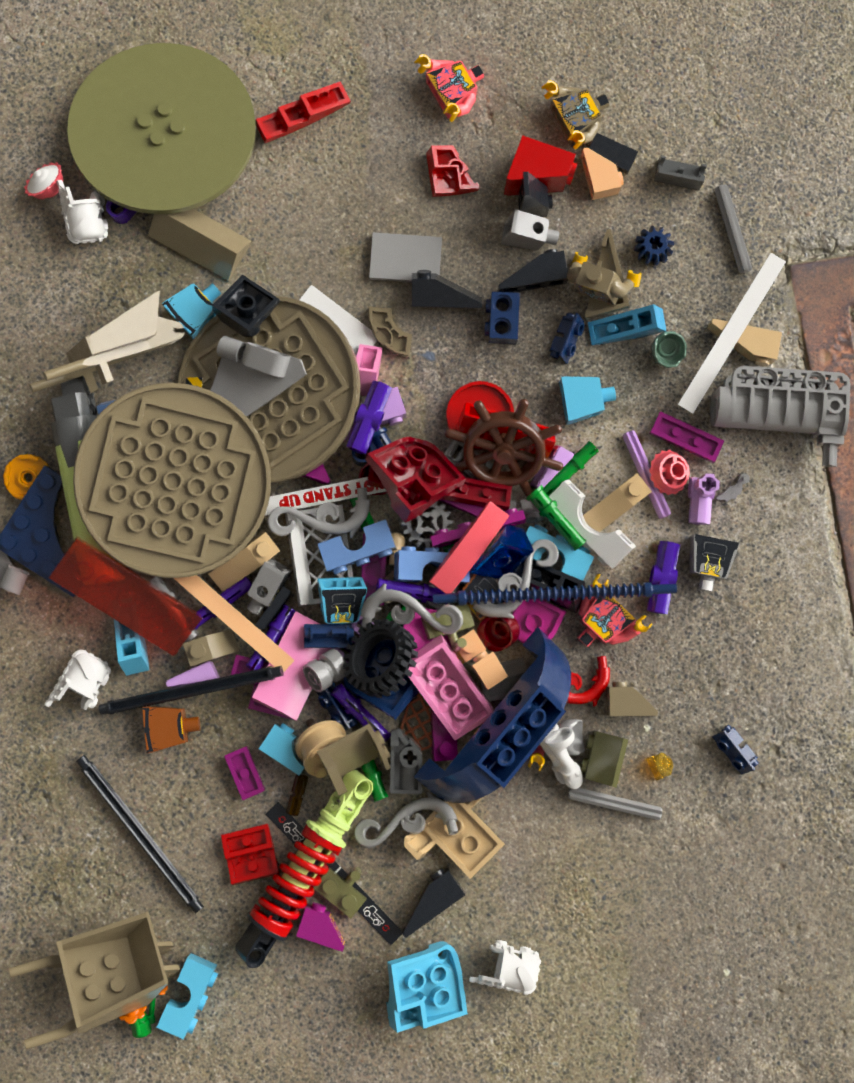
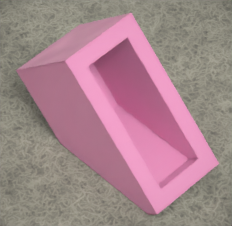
M359 345L356 359L360 372L361 396H367L373 380L378 381L382 347Z

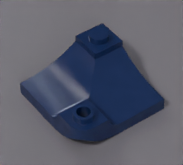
M393 639L379 642L369 653L365 664V671L368 677L380 676L391 665L396 652ZM407 675L403 678L407 681L404 686L398 683L399 690L397 692L390 690L391 695L386 697L382 694V698L368 696L353 687L348 682L349 679L344 677V686L353 696L363 699L394 720L397 719L404 708L419 693Z

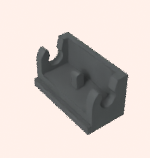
M660 156L654 182L700 190L705 179L704 171L707 167L706 164L696 166L665 159L666 156Z

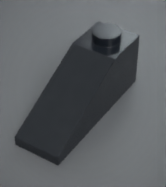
M523 172L518 193L519 211L547 217L549 209L553 207L552 195H548V187L529 172Z
M549 249L544 251V254H540L498 285L497 292L515 293L567 284L568 270L564 250Z
M418 270L417 273H412V307L482 308V297L436 273H431L430 270Z
M520 555L511 573L517 574L520 578L524 569L525 556ZM532 561L530 589L534 587L535 590H539V587H542V590H545L546 587L553 589L554 586L556 589H560V586L563 589L570 586L572 589L574 586L580 588L581 585L586 588L584 581L551 567L537 566L536 561ZM581 597L577 600L571 598L570 601L567 598H564L563 601L560 598H557L556 601L550 599L552 603L574 613L578 611L582 601Z
M439 868L430 875L431 880L428 881L403 929V936L405 938L465 896V891L449 868L445 870Z

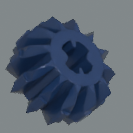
M650 226L649 231L643 229L640 233L641 236H637L635 239L637 245H635L634 251L640 252L637 256L638 260L646 259L645 265L652 261L656 267L659 261L666 263L668 260L667 256L673 254L671 247L674 246V241L668 240L671 236L670 233L665 235L662 233L664 231L663 227L656 231L654 226ZM652 243L656 244V249L651 248Z

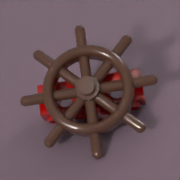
M527 399L520 400L515 413L490 410L484 406L482 401H476L474 404L465 402L456 430L447 429L445 436L464 443V461L454 464L460 472L469 469L481 481L507 486L519 485L525 496L528 497L533 492L528 480L533 478L542 466L556 471L563 469L562 462L549 459L555 445V435L562 432V427L560 425L546 427L534 423L531 419L524 416L529 406ZM476 446L489 451L476 456L473 447ZM515 458L528 463L520 468ZM495 460L491 469L483 465L485 462ZM503 464H507L511 471H501Z

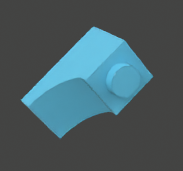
M282 723L281 726L275 724L259 750L297 775H300L305 768L294 749V740L297 737L293 734L295 730L285 723Z

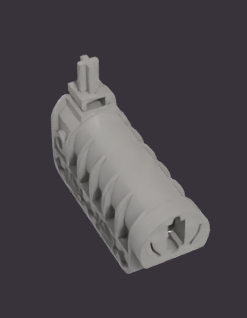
M740 366L734 370L732 375L724 380L723 386L718 387L711 394L710 422L712 427L810 433L812 438H817V446H823L822 466L837 467V447L844 444V436L846 435L849 422L850 379L844 373ZM763 373H768V374H770L771 376L762 375V374H763ZM814 376V377H817L818 379H809V378ZM837 378L840 379V383H844V386L840 389L834 383Z

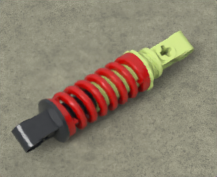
M353 770L344 775L343 782L347 789L346 793L339 796L335 791L325 808L321 809V816H319L318 820H307L301 832V835L306 838L303 843L295 841L294 847L298 849L297 853H287V858L291 861L290 864L281 863L279 866L280 870L284 872L283 875L274 874L272 877L273 881L280 885L279 888L276 889L271 885L266 886L265 891L272 896V899L269 900L263 896L258 899V903L265 910L261 911V907L255 904L252 910L247 913L246 916L251 923L237 942L235 951L249 968H257L265 961L267 954L277 939L286 941L287 935L293 927L291 920L298 919L300 916L299 909H303L307 905L305 897L313 896V886H318L322 882L320 875H325L329 871L327 864L334 863L336 860L335 854L338 856L341 850L346 847V843L342 840V835H344L345 831H349L352 821L359 814L361 807L373 791L372 781L358 770Z

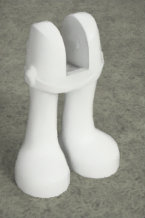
M556 724L540 743V746L552 761V770L555 773L556 779L571 789H577L583 783V775L579 765L572 760L567 751V747L574 741V732L570 727L559 729Z

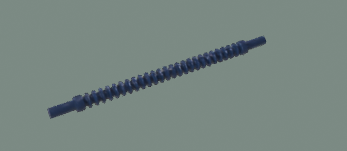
M644 582L642 585L636 583V586H633L632 583L626 586L623 583L622 586L615 584V587H612L611 584L605 587L602 584L601 587L595 585L591 588L588 585L587 588H584L581 585L580 588L574 586L572 589L570 586H567L566 589H563L562 586H560V589H556L555 586L553 589L546 587L545 590H542V587H539V590H535L533 587L532 590L525 588L524 591L521 588H518V591L512 588L511 591L504 589L503 592L500 589H497V592H494L493 589L487 592L484 589L482 593L479 590L476 593H473L472 590L469 593H466L465 590H460L454 594H433V604L458 603L459 606H463L469 602L470 605H473V602H477L479 605L480 602L487 604L488 601L491 604H494V601H497L498 604L504 601L507 604L509 600L512 603H515V600H518L519 603L525 600L528 603L529 600L536 602V599H539L540 602L546 599L549 602L550 599L556 601L557 598H560L561 601L567 598L570 601L571 598L577 600L579 597H581V600H584L585 597H588L589 600L595 597L597 600L600 596L602 599H605L606 596H609V599H612V596H616L617 599L619 596L626 598L627 595L630 598H633V595H636L638 598L640 595L652 597V594L677 593V585H652L651 582Z

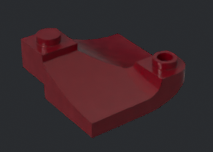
M411 436L398 439L368 453L365 459L381 480L390 498V506L405 523L422 515L432 504L462 486L466 480L461 472L434 444Z

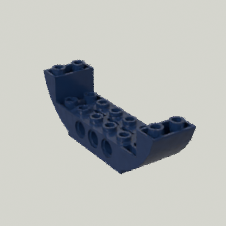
M539 627L534 630L523 644L536 660L445 771L429 758L414 776L415 779L444 802L466 803L489 795L501 786L505 788L566 713L564 707L571 687L569 661L564 652Z

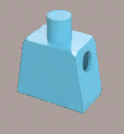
M564 376L559 381L566 425L600 415L605 410L604 402L616 401L615 388H601L599 377Z

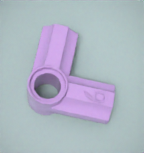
M704 474L700 478L691 477L689 480V523L710 524L712 500L714 499L715 491L719 490L720 483L714 474Z

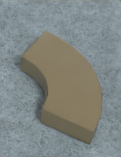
M368 306L369 324L377 341L392 354L410 359L412 334L403 332L396 326L392 318V309Z

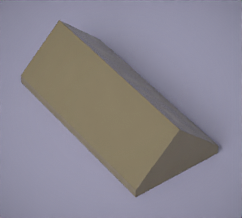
M195 209L173 214H154L148 237L228 282L252 243L251 240Z

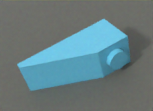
M132 596L112 601L119 665L126 676L150 670L147 646L136 597Z

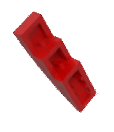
M340 81L300 95L299 100L278 107L277 112L257 118L255 120L256 127L264 143H268L336 112L350 104L351 101Z

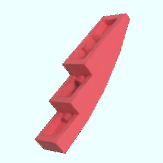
M491 501L487 502L476 520L469 525L459 542L454 544L429 582L445 594H451L483 554L510 515Z

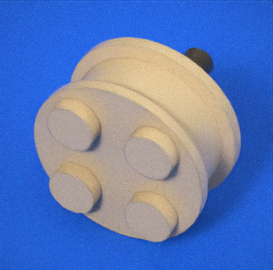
M308 719L305 723L308 729L298 738L295 750L298 757L303 760V766L307 773L317 778H323L327 776V773L317 751L345 737L346 731L337 721L328 720L316 723L314 719Z

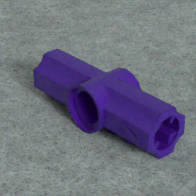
M373 380L365 402L361 404L354 421L355 426L347 443V448L366 455L374 433L378 431L385 413L383 411L391 394L392 387Z
M659 541L656 562L652 567L649 579L652 585L676 584L678 576L676 566L680 544ZM652 594V597L648 599L646 611L667 615L671 594Z

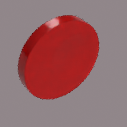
M485 381L470 382L460 387L452 395L447 406L446 421L449 429L456 430L465 402L474 404L476 401H482L487 409L497 412H514V407L510 397L499 386ZM476 446L473 447L476 450H484Z

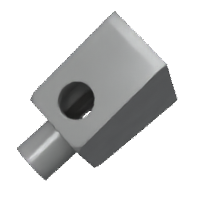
M514 210L504 222L501 245L539 250L545 243L556 245L559 231L548 229L549 220L547 218Z

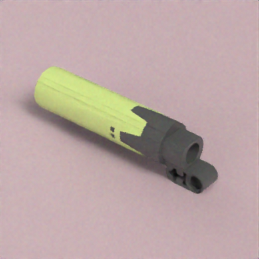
M82 376L61 383L63 396L51 398L55 421L50 425L83 585L88 586L126 578L128 571L125 565L112 558L95 542L81 519L75 500L73 476L76 455L86 431L97 415L94 393H90L85 378Z

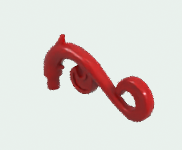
M597 656L598 668L596 669V675L591 679L595 681L592 687L582 693L569 692L566 703L585 704L592 701L594 707L597 705L610 680V667H607L606 656ZM571 672V685L574 687V690L578 691L582 686V678L577 673Z

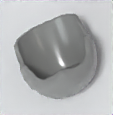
M568 719L558 724L559 729L570 727L574 732V741L567 747L568 754L574 756L583 753L585 747L582 736V720Z

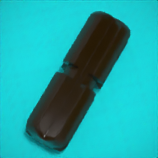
M296 774L291 790L293 794L290 795L286 810L287 814L292 816L299 815L303 801L302 795L305 793L308 776Z

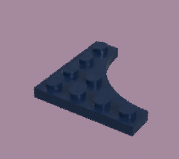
M44 465L1 532L0 550L70 596L76 597L83 586L80 570L62 550L55 523V507H57L59 494L63 487L61 475Z

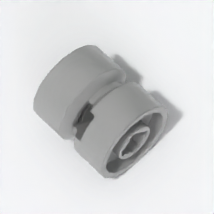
M330 649L320 655L319 661L314 659L304 665L303 673L309 685L316 692H322L330 687L333 682H338L345 677L344 673L346 670L343 669V664L346 661L337 650Z

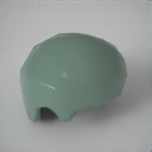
M674 331L662 332L654 339L651 354L655 362L666 368L677 367L686 357V342L682 335Z

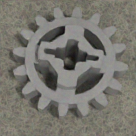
M436 501L429 507L433 509L432 512H425L416 517L418 526L414 531L411 527V520L406 523L404 521L401 522L402 526L408 528L403 534L411 535L409 538L410 543L416 540L418 548L422 543L425 544L426 548H429L431 539H424L421 536L423 534H432L434 536V532L440 530L437 526V519L440 516L443 519L442 529H446L447 526L453 524L452 520H447L451 512L443 511L446 506L445 504L438 506ZM421 518L425 520L432 519L431 525L433 529L428 526L423 528Z

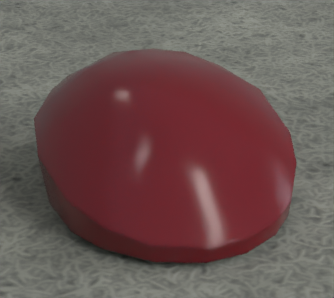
M485 617L479 624L476 634L486 649L499 652L512 646L518 640L520 627L515 617L514 619Z

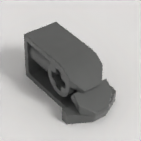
M401 728L391 730L390 793L422 794V784L414 778L422 768V749L411 736L408 738ZM409 750L413 751V755H417L413 756L412 760H408L406 756Z

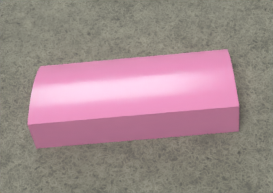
M296 611L278 645L294 659V662L288 667L282 677H277L272 681L259 682L252 696L253 701L297 721L312 690L304 676L303 666L314 659L319 661L320 655L332 649L304 648V624L320 623Z
M439 635L418 651V658H412L417 664L415 668L409 667L408 669L413 672L411 677H409L455 741L484 723L494 711L492 705L442 635Z

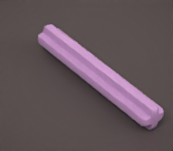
M634 430L629 431L623 435L625 444L640 477L652 491L648 496L658 518H665L671 514V511L663 493H660L659 489L654 487V482L650 480L651 473L649 469L651 466Z

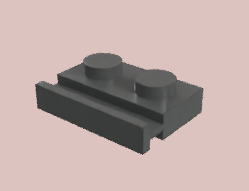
M524 657L500 663L508 677L489 690H486L480 681L483 694L489 702L503 699L527 671Z

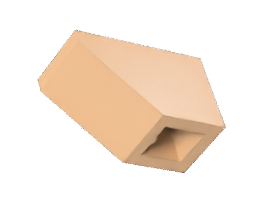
M485 650L472 659L475 664L471 668L486 690H489L508 677L494 652L488 654Z

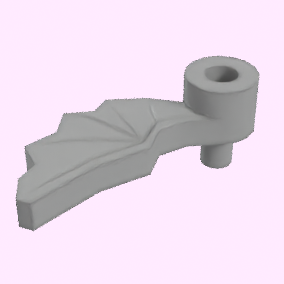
M741 473L738 476L737 483L729 486L716 499H724L726 502L736 499L737 495H740L742 492V484L749 482V475Z

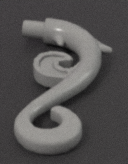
M357 488L358 500H355L356 505L350 510L351 513H354L348 520L342 523L332 524L326 521L327 515H330L334 521L339 516V508L334 503L327 502L320 505L316 510V519L291 507H276L268 516V527L272 533L278 536H286L291 533L295 527L294 520H291L287 526H281L278 523V516L288 513L317 531L334 535L350 532V537L353 538L369 513L370 499H367V488Z
M548 539L535 541L527 552L522 577L520 578L515 573L504 574L498 581V589L501 592L504 589L511 591V585L517 587L516 591H518V588H521L522 591L525 588L529 589L535 551L543 548L548 553L547 558L543 561L537 560L536 565L550 567L558 560L559 551L557 546ZM509 600L507 604H491L488 601L487 604L480 602L478 605L477 602H473L472 608L487 617L514 619L511 612L516 610L521 603L518 600H515V603Z
M383 584L376 592L370 595L364 602L361 610V616L363 617L362 627L366 629V624L372 623L375 613L382 609V607L378 606L386 601L399 602L406 607L404 611L401 609V604H397L391 611V617L398 624H409L415 618L416 613L432 627L444 634L456 633L463 624L462 612L454 605H444L436 612L435 616L437 618L446 614L452 619L451 625H441L415 598L402 591L386 589L387 584Z
M427 792L428 798L414 800L400 809L376 839L368 840L366 838V831L368 829L374 828L378 832L381 830L379 823L372 819H364L359 822L355 828L354 835L360 846L370 849L381 844L400 823L408 834L415 835L421 833L426 826L425 818L421 814L416 813L415 820H410V817L420 810H433L438 814L435 817L442 819L443 824L447 825L449 835L458 833L456 825L458 820L454 810L448 803L435 797L431 792Z

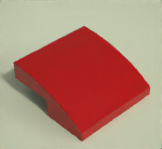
M269 824L221 835L224 856L227 860L232 885L280 874Z

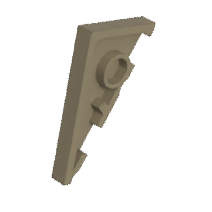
M608 229L603 238L602 250L597 266L616 272L623 282L624 279L612 230ZM627 294L623 298H618L615 306L590 297L588 308L585 312L586 320L629 309L630 304Z

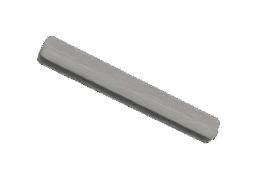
M726 184L719 185L714 189L738 272L740 274L747 273L752 270V265L731 195Z
M569 788L568 798L571 800L655 820H660L662 816V808L583 788Z

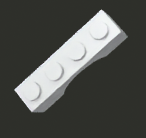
M570 480L563 481L549 496L551 500H556L559 511L580 535L586 539L583 545L590 551L593 549L599 555L597 557L598 560L605 567L610 566L613 569L636 547L620 530L602 533L592 529L586 523L582 513L585 495Z

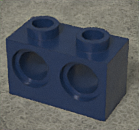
M492 292L491 298L486 299L485 313H490L489 322H485L484 336H489L488 343L517 344L520 293ZM500 302L506 303L508 309L500 311L497 309L496 304ZM503 325L507 328V333L499 334L495 331V327Z

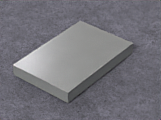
M373 232L369 279L412 283V273H417L418 270H430L431 273L440 275L442 237Z

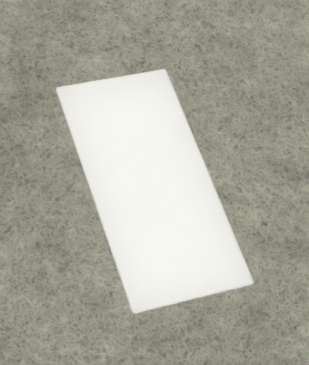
M313 285L300 298V301L322 311L341 329L352 346L356 357L360 344L373 346L376 343L377 339L371 329Z

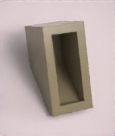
M232 629L183 643L190 667H196L207 661H213L240 651Z
M612 682V687L606 688L607 716H658V710L634 687H627V682Z

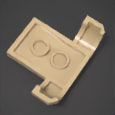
M482 798L466 803L446 802L456 814L458 820L456 822L457 834L449 835L447 825L443 824L442 819L435 817L438 813L434 811L425 820L426 826L421 833L409 834L404 837V847L416 860L421 859L437 844L470 879L505 844L471 810Z

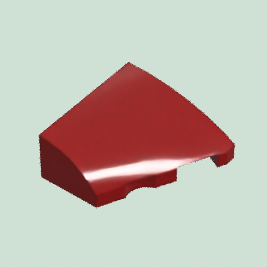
M431 145L426 153L432 197L460 195L476 192L480 189L478 182L474 183L467 173L469 169L460 160L459 153L453 145Z

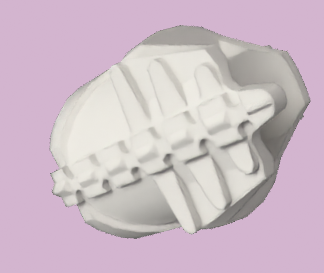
M57 180L60 205H62L61 214L64 215L68 239L75 244H84L87 242L94 243L95 241L101 242L104 238H107L108 222L106 219H102L101 215L104 212L105 198L94 190L91 193L90 199L74 201L70 187H64L63 181Z
M86 650L74 652L63 674L58 678V683L54 686L48 700L45 702V706L50 707L53 701H60L69 688L83 696L81 700L82 709L94 708L98 702L96 697L99 694V691H97L99 686H105L109 679L111 668L108 666V663L102 661L99 657H95L92 653H87Z
M496 940V943L490 945L489 948L493 952L499 953L494 978L479 975L478 978L470 977L469 979L472 983L476 982L481 985L485 984L490 987L494 986L499 989L503 988L508 991L512 990L528 995L537 987L536 982L538 981L541 960L538 952L531 950V948L520 947V951L514 950L513 946L507 945L506 941Z

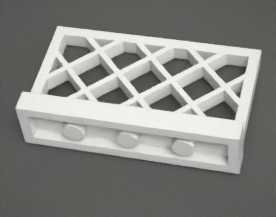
M336 505L339 508L338 523H342L345 521L343 505ZM318 508L299 511L316 518V510ZM285 513L287 525L290 524L291 520L295 521V527L288 534L298 607L320 604V598L313 599L312 589L316 585L318 578H321L326 571V567L318 577L309 572V564L313 559L323 566L325 564L323 560L316 556L320 551L319 548L313 554L306 548L305 542L311 535L321 543L327 541L332 534H329L325 540H322L313 533L314 528L310 531L302 524L301 520ZM304 531H306V532L308 533V535H307L305 538H304ZM347 533L338 534V536L343 538L346 548L349 549ZM307 554L311 556V559L309 561L307 559ZM352 565L347 566V577L351 578L353 577ZM345 572L336 574L338 578H345L343 576ZM310 577H312L315 580L312 585Z

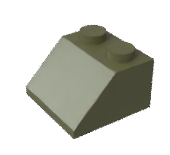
M593 730V735L589 734L586 741V748L589 749L587 758L582 759L580 766L583 778L617 788L628 739Z

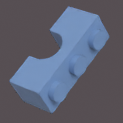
M386 519L363 527L366 541L363 547L358 550L347 549L341 536L317 544L327 572H333L334 575L347 571V566L356 563L358 567L370 563L369 558L378 555L380 559L392 555V550L396 549V545Z
M402 547L394 555V581L416 583L422 581L425 565L432 564L439 568L451 549H448V552H439V548H425V551H416V547ZM470 571L459 584L470 582Z

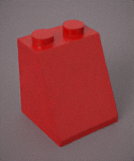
M522 135L506 179L504 195H518L523 172H529L548 187V193L563 192L566 184L571 185L577 163H574L576 154Z

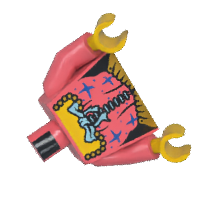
M424 54L420 55L414 63L421 65L418 68L420 74L424 73L425 70L428 71L426 73V83L442 108L443 114L449 118L450 122H453L456 117L468 114L476 101L477 85L475 82L484 78L480 66L477 65L467 70L462 61L432 60Z
M601 574L595 576L592 585H590L591 588L595 585L601 587L602 584L597 581ZM607 579L606 582L604 583L605 587L607 586V584H608V582H609L608 579ZM600 596L597 600L595 597H592L591 600L585 597L580 604L579 614L581 619L579 621L586 629L577 638L586 647H589L596 638L603 644L615 645L627 642L641 632L648 631L652 623L649 626L642 625L641 621L647 617L646 615L641 616L636 621L613 597L609 599V596H606L605 599H602Z

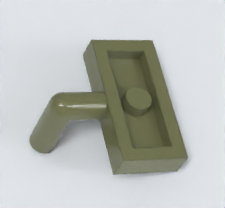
M468 603L463 606H456L463 615V624L457 632L473 628L475 624ZM436 612L431 613L441 625H451L452 619L449 615L444 614L437 618L435 616ZM421 617L428 641L435 639L439 635H447L451 649L454 652L460 651L467 645V641L464 638L458 639L457 632L444 634L432 627Z
M329 867L327 874L321 877L322 882L320 885L314 886L316 891L350 919L367 899L352 886L360 879L362 871L359 867H355L345 880Z

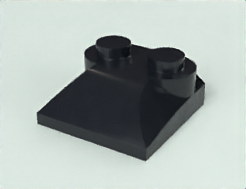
M242 274L212 305V310L220 321L244 337H252L258 334L260 325L279 304L280 299Z

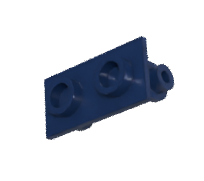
M566 313L562 317L557 332L564 336L563 338L555 336L549 349L551 352L550 357L558 359L560 356L565 364H568L570 357H573L577 339L584 331V321L578 313L575 315Z
M304 624V648H347L348 644L352 645L351 639L354 636L352 624Z
M333 682L324 691L317 692L318 700L321 706L328 710L331 720L339 722L346 731L359 722L351 714H347L344 711L345 708L331 695V692L336 687V684Z
M728 724L722 728V732L712 736L717 747L726 754L732 766L741 775L755 770L754 767L759 764L757 761L758 757L747 744L742 748L738 746L743 741V738L734 727Z

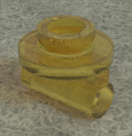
M659 753L646 758L656 781L672 774L673 762L666 754Z

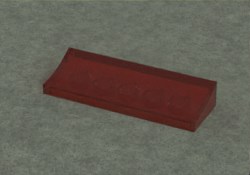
M78 536L49 576V579L172 656H175L182 644L202 620L199 613Z

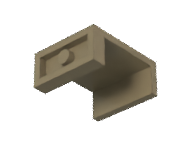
M370 723L317 751L325 771L339 796L347 792L341 778L345 774L379 757L386 770L391 768L387 760L391 756L384 745L385 741L379 730L374 732Z

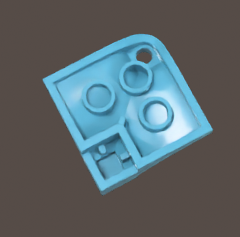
M436 942L428 945V948L424 951L387 962L389 1001L386 1002L389 1026L397 1033L419 1025L424 1029L468 1014L460 961L455 949L447 942Z

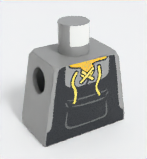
M698 534L690 536L689 572L692 575L701 576L699 590L713 592L715 579H727L739 547V542Z
M275 559L265 561L247 595L252 597V600L247 609L256 615H260L264 606H270L286 584L293 570ZM263 587L267 588L268 594L264 592Z

